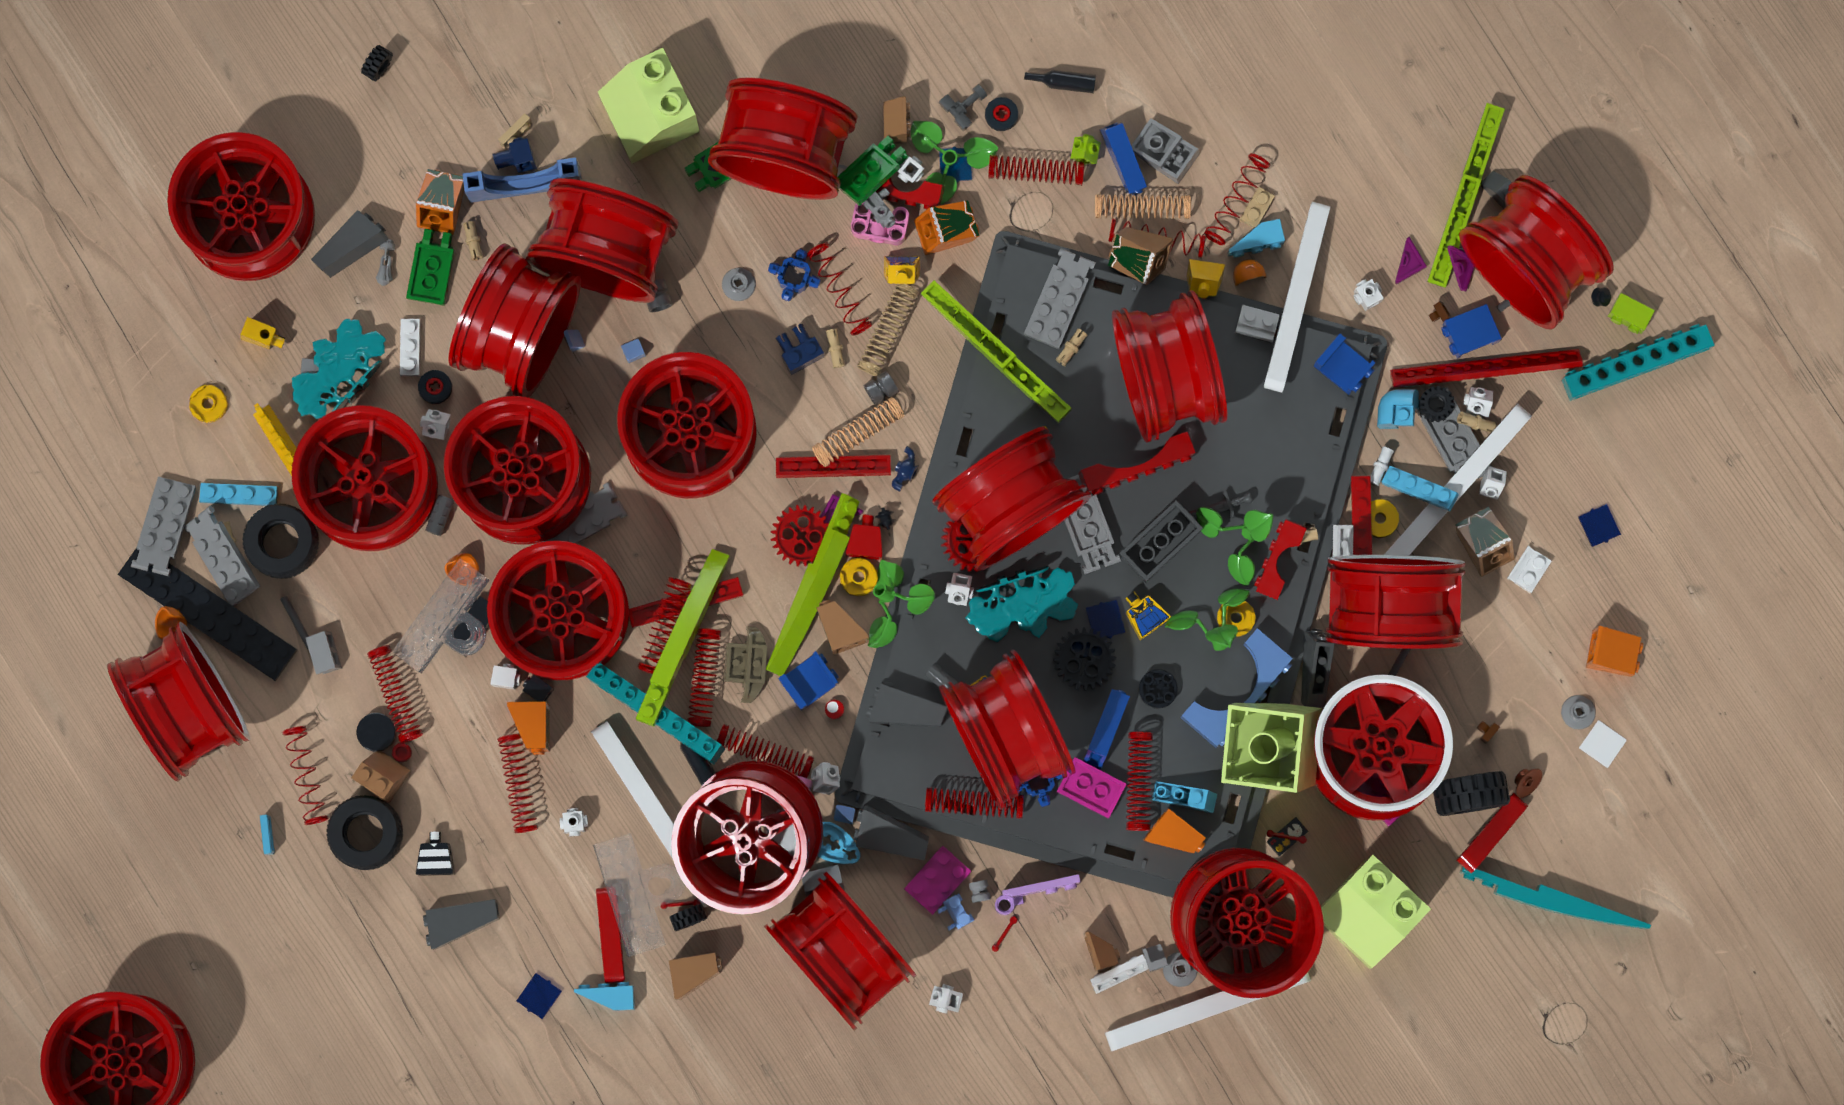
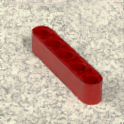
M1513 793L1510 796L1509 804L1500 807L1456 861L1470 873L1474 872L1523 814L1528 805Z
M616 886L596 888L605 983L624 982L625 972Z

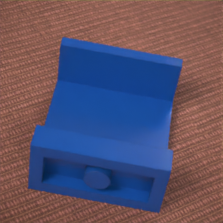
M1487 304L1447 319L1443 322V327H1441L1444 337L1449 339V349L1452 355H1456L1457 359L1461 358L1463 354L1488 344L1499 343L1502 339Z
M1339 334L1318 358L1314 367L1350 395L1352 391L1356 393L1363 385L1361 381L1364 377L1368 379L1375 371L1373 366L1376 362L1372 360L1369 363L1344 343L1346 338Z
M816 651L810 658L792 671L778 678L801 711L839 684L837 673L833 668L831 670L828 669L826 666L828 661L822 653L818 655Z

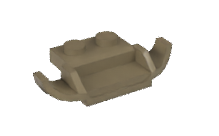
M746 626L747 641H745V644L726 643L724 682L742 683L744 693L741 703H752L765 684L767 645L757 627Z

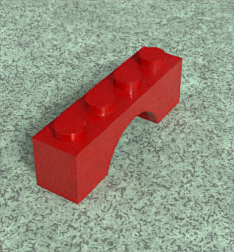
M890 177L876 190V193L886 188L890 193L887 196L888 201L898 203V199L904 200L906 205L916 207L918 203L924 205V209L941 206L945 186L924 181L916 190L902 192L894 186Z
M1285 519L1284 523L1280 521L1276 531L1280 534L1277 541L1273 539L1269 550L1272 553L1270 558L1266 557L1262 565V568L1265 569L1263 575H1258L1254 585L1257 587L1256 592L1278 600L1285 583L1277 569L1278 557L1285 549L1300 546L1307 527Z

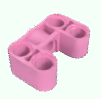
M863 203L860 206L855 205L851 223V232L854 237L895 246L904 243L909 223V212L906 208L897 207L892 212L894 217L899 213L906 216L904 220L899 221L896 219L892 227L883 228L880 223L874 222L871 219L872 213L870 210L865 214L858 211L860 207L864 206ZM861 224L865 229L862 232H857L854 229L855 226ZM894 232H900L902 234V237L899 239H894L892 237V234Z

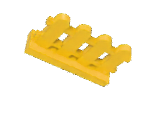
M257 403L254 405L257 412L253 416L292 476V463L297 447L271 406L267 405L262 408Z

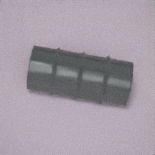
M438 495L425 531L437 536L442 535L454 504L453 499Z
M936 662L925 674L938 687L944 685L948 688L947 682L951 681L953 685L959 682Z

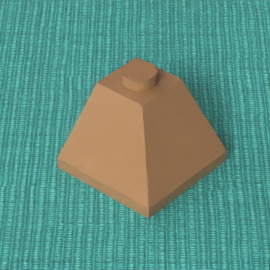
M1091 932L1084 933L1095 972L1118 965V960L1121 958L1117 948L1114 949L1113 945Z

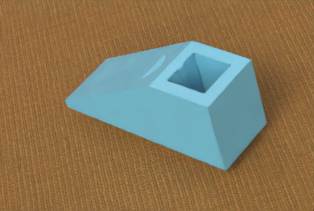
M1280 219L1260 223L1229 249L1228 256L1238 258L1244 256V253L1247 252L1256 254L1266 248H1270V250L1281 248L1285 238Z
M1156 781L1152 800L1214 813L1217 794L1205 789Z
M629 982L617 983V987H610V983L598 984V988H590V985H578L579 989H574L575 993L612 1010H635L634 986H629Z

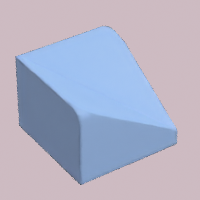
M836 805L834 820L853 824L855 808Z

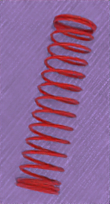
M668 577L669 582L685 588H680L669 584H666V586L678 590L686 596L677 595L664 591L665 594L673 596L681 600L683 603L674 602L663 598L661 600L668 602L680 608L681 610L671 609L660 605L659 607L667 611H670L679 617V614H677L676 612H681L682 608L676 604H685V601L679 597H688V595L682 590H691L690 588L692 585L686 581L674 577ZM656 613L657 615H660V616H662V617H665V618H667V619L673 621L674 623H676V621L673 620V619H678V617H672V616H668V615ZM654 620V622L660 623L672 630L673 628L670 626H675V624ZM651 627L652 629L668 635L669 637L670 635L668 633L672 632ZM649 634V636L667 643L665 640L669 639ZM646 641L647 643L659 647L662 650H664L663 647L666 646ZM644 648V650L654 653L661 657L660 654H662V652H657ZM641 655V657L649 659L655 663H658L657 661H659V659H654ZM641 662L637 666L640 670L653 674L656 666Z
M520 734L506 735L499 737L497 739L498 742H500L498 746L507 747L500 751V754L507 755L504 756L501 759V761L509 762L503 765L502 768L512 769L503 774L504 776L512 777L505 781L506 784H514L506 789L507 791L514 792L508 795V798L517 799L510 802L509 805L520 806L510 811L513 814H519L512 818L513 821H522L513 826V828H516L514 829V833H524L538 829V825L515 827L519 824L536 820L537 818L515 819L526 814L534 813L535 810L525 812H512L523 807L534 805V803L517 805L512 804L520 800L532 798V795L524 797H510L514 794L531 790V788L509 790L512 787L529 783L530 781L507 782L509 780L528 775V773L506 775L509 772L527 768V766L505 767L512 763L526 760L525 758L517 760H503L507 757L524 753L525 751L511 753L502 752L510 748L522 746L523 744L500 745L505 742L520 739Z

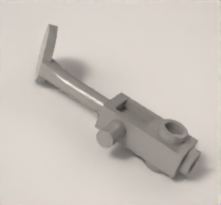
M838 165L837 177L847 168V166ZM886 188L879 193L875 191L863 205L867 210L871 211L877 223H880L883 228H890L895 224L896 219L882 201L883 198L890 194Z

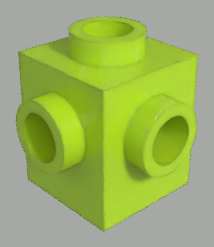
M1083 134V137H1075L1070 159L1076 162L1084 161V164H1097L1101 142L1088 134Z

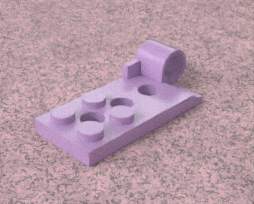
M1079 874L1002 890V896L998 897L995 902V910L998 914L1006 916L1012 913L1014 906L1024 904L1022 896L1044 891L1046 895L1057 893L1058 888L1063 887L1065 891L1076 889L1077 884L1080 883ZM1002 900H1007L1010 903L1009 910H1001L999 903Z

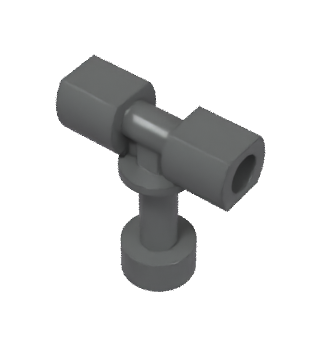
M979 84L972 89L973 94L962 103L959 101L955 103L948 94L939 101L941 107L947 113L950 112L954 116V122L962 131H965L972 125L970 119L965 115L967 113L966 108L977 99L982 101L987 97V93Z

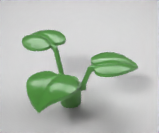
M913 121L911 126L912 142L918 151L929 153L934 147L943 154L942 161L946 165L943 175L935 172L926 179L927 182L945 186L941 205L950 200L956 192V179L946 175L949 166L954 165L957 158L967 157V163L971 167L981 169L989 164L990 155H995L998 151L997 145L990 140L980 137L971 138L964 143L965 154H957L951 149L945 151L936 145L942 140V130L937 124L929 121Z
M1207 507L1198 508L1196 512L1197 522L1203 528L1201 532L1207 537L1214 538L1218 536L1219 530L1242 529V536L1248 539V541L1238 552V555L1232 554L1229 556L1228 569L1236 581L1248 586L1254 577L1255 566L1252 560L1246 555L1242 556V553L1254 540L1261 542L1268 537L1273 523V514L1250 510L1245 514L1244 524L1221 527L1223 520L1218 512Z
M885 560L880 561L877 573L878 580L873 589V594L880 599L879 604L882 605L888 618L882 616L872 623L868 646L871 648H879L889 644L897 634L898 626L896 623L891 622L892 616L885 603L893 601L896 596L908 601V610L912 614L918 615L924 613L935 599V591L925 584L913 586L909 591V597L896 593L894 587L902 583L904 572L899 565Z
M1231 589L1223 592L1218 597V602L1223 604L1221 627L1208 631L1200 619L1197 618V612L1182 611L1173 615L1166 622L1165 628L1185 630L1198 623L1205 632L1206 639L1212 642L1214 650L1221 651L1227 647L1230 648L1238 633V628L1235 625H1226L1227 606L1235 607L1243 603L1248 598L1250 591Z

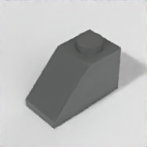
M1492 171L1480 183V186L1503 209L1506 207L1505 196L1512 182Z

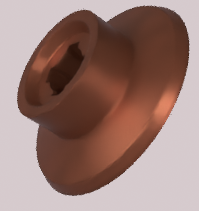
M1523 769L1516 775L1514 783L1517 785L1516 794L1518 797H1527L1539 786L1542 780V771L1540 769Z

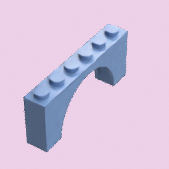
M576 157L557 160V163L548 169L524 175L493 176L482 171L462 174L464 190L470 203L547 192L550 188V182L558 178L582 181Z
M1257 628L1244 643V646L1255 661L1257 670L1254 690L1244 703H1255L1256 701L1260 703L1267 695L1265 690L1269 686L1273 688L1280 680L1277 678L1281 672L1285 674L1292 666L1290 661L1293 658ZM1194 701L1180 718L1215 748L1218 745L1223 746L1225 744L1228 710L1217 711L1207 709Z

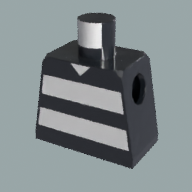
M429 832V843L420 844L416 868L417 876L455 875L451 847L449 843H441V832Z

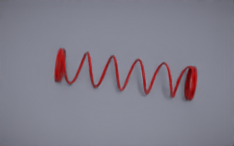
M1250 153L1248 155V158L1257 167L1243 166L1240 169L1241 174L1248 182L1235 181L1232 183L1233 190L1240 198L1226 196L1223 199L1225 206L1232 213L1218 211L1214 214L1215 219L1223 228L1210 226L1204 232V235L1209 240L1218 245H1225V239L1209 231V228H1217L1228 233L1232 232L1219 222L1216 217L1217 213H1226L1240 218L1227 206L1225 199L1235 198L1249 203L1235 190L1234 183H1244L1258 188L1246 178L1242 169L1248 167L1266 173L1262 168L1270 167V163L1257 154ZM1253 157H1255V158L1261 160V161L1264 162L1265 164H1262V163L1258 162V161L1255 160Z
M1116 218L1112 219L1109 242H1112L1115 235ZM1127 221L1123 229L1126 227L1127 223H1129V227L1131 228V223ZM1145 224V225L1142 227L1141 231H1143L1144 227L1146 226V227H1147V232H1149L1148 225ZM1164 227L1161 228L1158 235H1160L1161 231L1164 229L1165 236L1167 237L1166 229ZM1182 230L1179 231L1173 241L1171 250L1175 244L1178 235L1180 234V232H1182L1183 250L1185 256H1187L1194 244L1195 239L1199 235L1200 247L1198 258H1202L1206 235L1203 234L1201 237V235L1198 233L1194 237L1192 244L1186 254L1184 233Z
M828 242L821 243L809 250L807 255L810 257V261L813 262L828 260L820 268L818 276L831 277L837 275L828 284L826 290L830 293L846 290L836 300L835 307L847 308L854 306L846 313L843 321L847 324L863 321L850 331L851 336L858 335L869 329L872 323L867 321L869 317L853 322L845 321L846 316L861 302L842 307L837 306L838 300L852 289V286L837 291L828 290L830 284L843 274L844 271L826 276L820 275L822 268L835 258V256H831L822 260H812L811 257L822 253L829 247Z
M297 726L284 730L282 735L304 734L286 745V749L295 752L309 751L294 759L290 766L295 769H312L294 781V784L298 786H318L303 794L298 800L303 804H321L303 816L305 820L304 825H312L324 822L329 818L327 815L311 819L304 818L307 814L322 807L325 803L300 801L303 796L320 788L321 785H301L296 783L301 777L316 770V767L292 766L294 761L312 752V750L288 749L289 744L308 734L303 732L307 730L306 726Z

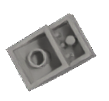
M1150 118L1131 145L1138 157L1177 184L1180 183L1200 154L1198 148L1182 139V136Z

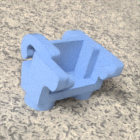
M960 894L944 901V907L937 910L939 914L947 910L954 921L953 924L947 927L948 930L955 927L960 929L974 921L972 915H968L960 903L963 900Z

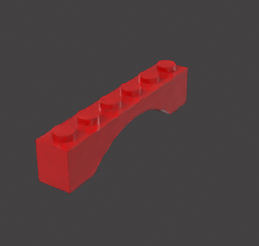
M1184 432L1170 437L1162 450L1145 463L1128 468L1108 467L1098 463L1080 470L1078 475L1082 485L1087 487L1086 491H1089L1094 496L1102 493L1104 488H1117L1121 486V482L1126 480L1130 483L1138 480L1140 475L1150 476L1155 474L1159 468L1163 467V470L1172 468L1176 462L1186 463L1192 460L1191 457L1196 452L1188 432Z

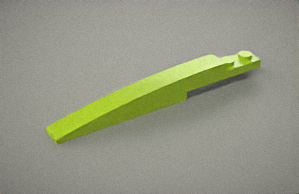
M1486 103L1427 281L1429 283L1446 288L1453 267L1447 247L1454 246L1459 249L1461 243L1459 233L1467 225L1505 110L1504 108Z
M935 280L921 292V295L1027 397L1034 400L1057 423H1060L1072 411V408L1026 367L1008 347Z
M841 493L813 564L809 563L766 670L782 676L792 661L817 612L816 607L820 606L819 603L822 602L850 539L846 535L860 503L859 500Z
M714 549L711 550L650 679L651 684L636 716L637 721L655 727L730 555Z

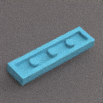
M1389 466L1382 480V484L1449 512L1459 496L1453 490Z
M201 483L199 502L270 506L271 504H277L278 487Z

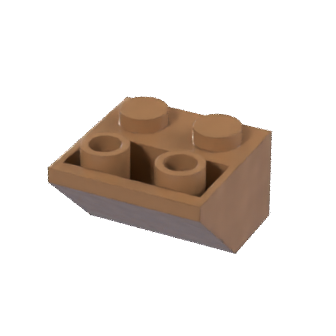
M906 97L883 102L884 139L889 136L893 139V143H907V137H910V121H906V119H910V102L906 103Z

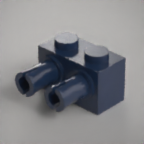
M516 138L513 142L509 143V150L492 153L498 170L512 165L516 167L518 173L537 169L527 138Z
M799 324L798 328L795 326L792 329L800 342L798 346L793 347L787 333L781 334L782 338L780 335L775 338L784 352L781 355L782 360L791 375L824 358V352L815 337L810 338L803 324Z

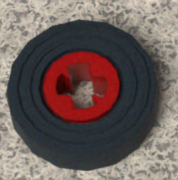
M1005 97L993 99L985 109L987 124L996 131L1011 129L1018 120L1016 104ZM999 110H1004L1003 113H1007L1003 119L996 115L999 114Z
M430 370L421 376L418 382V391L426 402L440 404L450 397L452 382L444 372ZM435 382H437V385L440 386V389H436L435 392H433V389L430 388V386L434 385Z

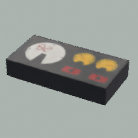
M1295 817L1277 833L1301 837L1309 831ZM1273 836L1266 843L1280 857L1297 841Z

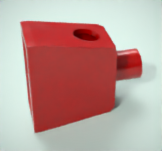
M864 514L862 525H853L846 549V557L882 560L881 528L873 526V515Z

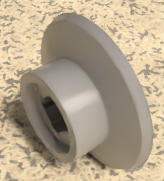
M744 268L731 269L723 277V292L731 300H746L755 291V278L750 271ZM741 280L742 285L736 287L735 282Z
M1574 695L1563 703L1561 715L1563 721L1569 727L1579 730L1585 729L1593 723L1596 710L1590 699L1582 695ZM1581 708L1583 714L1578 716L1575 710Z
M1180 952L1173 953L1167 957L1168 966L1163 968L1165 979L1176 987L1190 985L1195 980L1198 971L1183 958ZM1183 965L1185 972L1179 974L1176 967Z

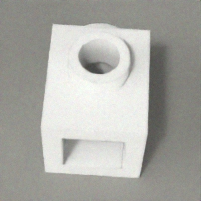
M1488 466L1480 483L1479 494L1497 500L1505 486L1507 471Z
M503 664V667L494 665L491 685L493 687L515 690L516 685H520L521 674H518L519 671L514 669V665Z

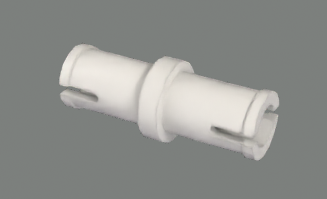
M1382 448L1377 462L1375 461L1373 464L1375 467L1370 476L1371 484L1380 485L1379 483L1384 472L1389 468L1387 465L1394 453L1392 449Z

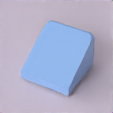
M579 330L564 331L572 352L585 347Z
M639 339L621 345L628 363L646 356Z

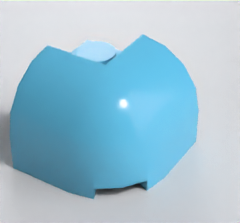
M1396 389L1387 392L1381 398L1378 406L1377 427L1379 429H1399V426H1414L1415 410H1418L1419 391L1417 389Z

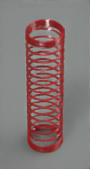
M990 155L989 179H994L996 162L997 180L999 179L1002 163L1003 180L1006 176L1008 164L1009 180L1012 177L1013 165L1015 181L1017 180L1020 165L1021 181H1023L1026 166L1027 182L1030 179L1031 167L1033 182L1036 179L1037 168L1039 169V182H1041L1045 165V183H1047L1051 164V183H1053L1057 164L1058 184L1063 165V184L1066 183L1068 166L1069 184H1072L1075 166V184L1083 185L1084 161L1078 162V173L1077 163L1074 161L1071 173V163L1069 160L1065 172L1064 160L1061 161L1059 171L1058 160L1056 159L1053 170L1052 160L1050 159L1046 172V159L1044 158L1040 175L1039 158L1036 162L1035 174L1033 157L1031 158L1028 174L1027 157L1024 161L1022 173L1021 157H1019L1016 172L1015 156L1012 160L1011 171L1010 157L1007 156L1004 171V157L1001 156L998 170L997 155Z
M699 628L697 635L701 636L696 639L700 643L695 645L699 648V650L695 651L699 656H695L694 659L700 662L693 663L694 666L699 668L693 669L698 674L692 675L697 680L691 682L696 686L691 687V690L695 692L691 693L690 696L695 699L689 700L696 705L689 706L690 709L695 711L688 712L689 715L694 717L687 719V722L693 726L711 727L712 721L706 720L712 719L710 717L691 713H713L712 711L699 710L692 707H714L713 705L693 702L694 700L714 701V699L697 697L694 694L715 695L714 693L703 692L693 688L715 689V687L694 683H716L714 680L694 677L717 676L715 674L695 671L702 669L718 670L717 668L696 665L699 663L718 664V662L697 659L698 657L719 658L718 656L698 653V651L719 652V650L698 646H720V644L698 640H720L721 638L719 637H721L722 632L715 629Z
M385 645L369 651L367 657L371 659L370 663L374 664L372 669H377L374 674L379 675L376 680L381 681L378 684L383 687L380 691L386 692L383 697L388 698L385 701L386 704H389L387 709H393L389 714L395 715L391 720L396 721L394 723V726L398 727L396 732H401L398 735L400 743H405L421 737L424 733L422 729L413 730L420 727V725L398 731L403 726L414 723L418 719L396 725L404 719L415 716L416 713L394 719L396 716L411 711L414 708L392 713L396 709L407 706L412 702L389 708L396 702L408 699L409 696L387 702L395 696L406 693L407 690L391 696H385L389 692L405 686L403 684L383 691L387 686L401 682L403 679L380 685L382 682L400 675V673L384 679H378L382 675L398 669L396 667L383 673H376L382 668L396 664V662H391L382 667L374 668L377 664L394 658V656H390L377 662H371L375 658L392 652L390 646Z
M723 724L717 742L720 743L724 748H726L728 745V751L730 752L734 747V754H736L740 749V756H742L746 751V758H748L752 752V760H754L758 754L757 761H761V759L763 758L764 762H767L769 760V763H771L776 743L773 744V747L765 761L767 750L770 744L769 740L762 756L759 759L762 745L764 742L763 738L755 756L753 757L758 736L756 737L749 754L748 749L753 736L752 734L750 735V738L742 752L747 732L744 733L741 743L736 750L737 742L741 732L740 729L732 747L730 748L732 737L735 731L734 727L726 745L724 746L725 739L729 730V725ZM782 745L779 746L772 763L775 761L776 765ZM786 747L778 765H780L781 763V767L785 768L787 765L786 769L788 770L793 749L791 750L787 758V761L783 766L784 758L787 752ZM798 751L789 768V771L793 767L792 773L796 774L799 768L798 776L807 778L811 770L814 757L810 755L808 756L805 766L800 774L802 763L805 757L804 753L794 772L797 758L799 755Z
M1129 732L1128 738L1134 740H1130L1128 743L1136 746L1128 747L1130 751L1134 752L1128 754V756L1133 757L1128 760L1133 765H1129L1127 768L1136 771L1127 773L1130 776H1134L1127 779L1129 782H1133L1127 785L1128 788L1133 789L1128 790L1127 793L1135 796L1126 798L1129 801H1134L1126 804L1128 807H1132V809H1127L1126 812L1134 814L1128 815L1126 818L1135 821L1126 822V830L1150 831V824L1136 823L1151 822L1150 820L1129 817L1150 816L1151 814L1131 812V810H1150V807L1132 806L1130 804L1151 803V801L1129 798L1151 797V795L1130 793L1133 791H1151L1152 789L1131 787V785L1152 784L1151 782H1139L1130 779L1152 777L1130 773L1152 772V770L1131 768L1133 766H1152V764L1132 762V760L1153 759L1152 757H1139L1131 754L1153 752L1130 748L1152 747L1153 745L1131 742L1152 741L1153 733Z
M927 787L925 812H932L935 798V808L938 813L942 794V813L945 812L948 796V813H951L954 798L955 814L958 811L959 800L961 814H963L967 796L968 815L971 810L972 798L973 815H976L978 799L980 816L983 813L984 801L986 803V816L989 815L992 796L990 794L987 807V792H984L981 808V792L979 791L977 794L975 806L974 791L971 793L969 804L968 790H966L962 808V790L959 791L956 806V790H953L950 804L949 789L946 791L944 802L943 789L941 788L937 806V788L934 789L933 798L932 787ZM1019 794L1014 799V805L1012 802L1011 818L1014 817L1017 799L1016 818L1022 819L1024 795ZM992 798V816L994 817L997 804L995 803L994 805ZM1005 802V803H1004V806H1005V808H1004V815H1005V818H1007L1009 806L1007 805V809H1006V802ZM998 807V816L1000 818L1002 810Z

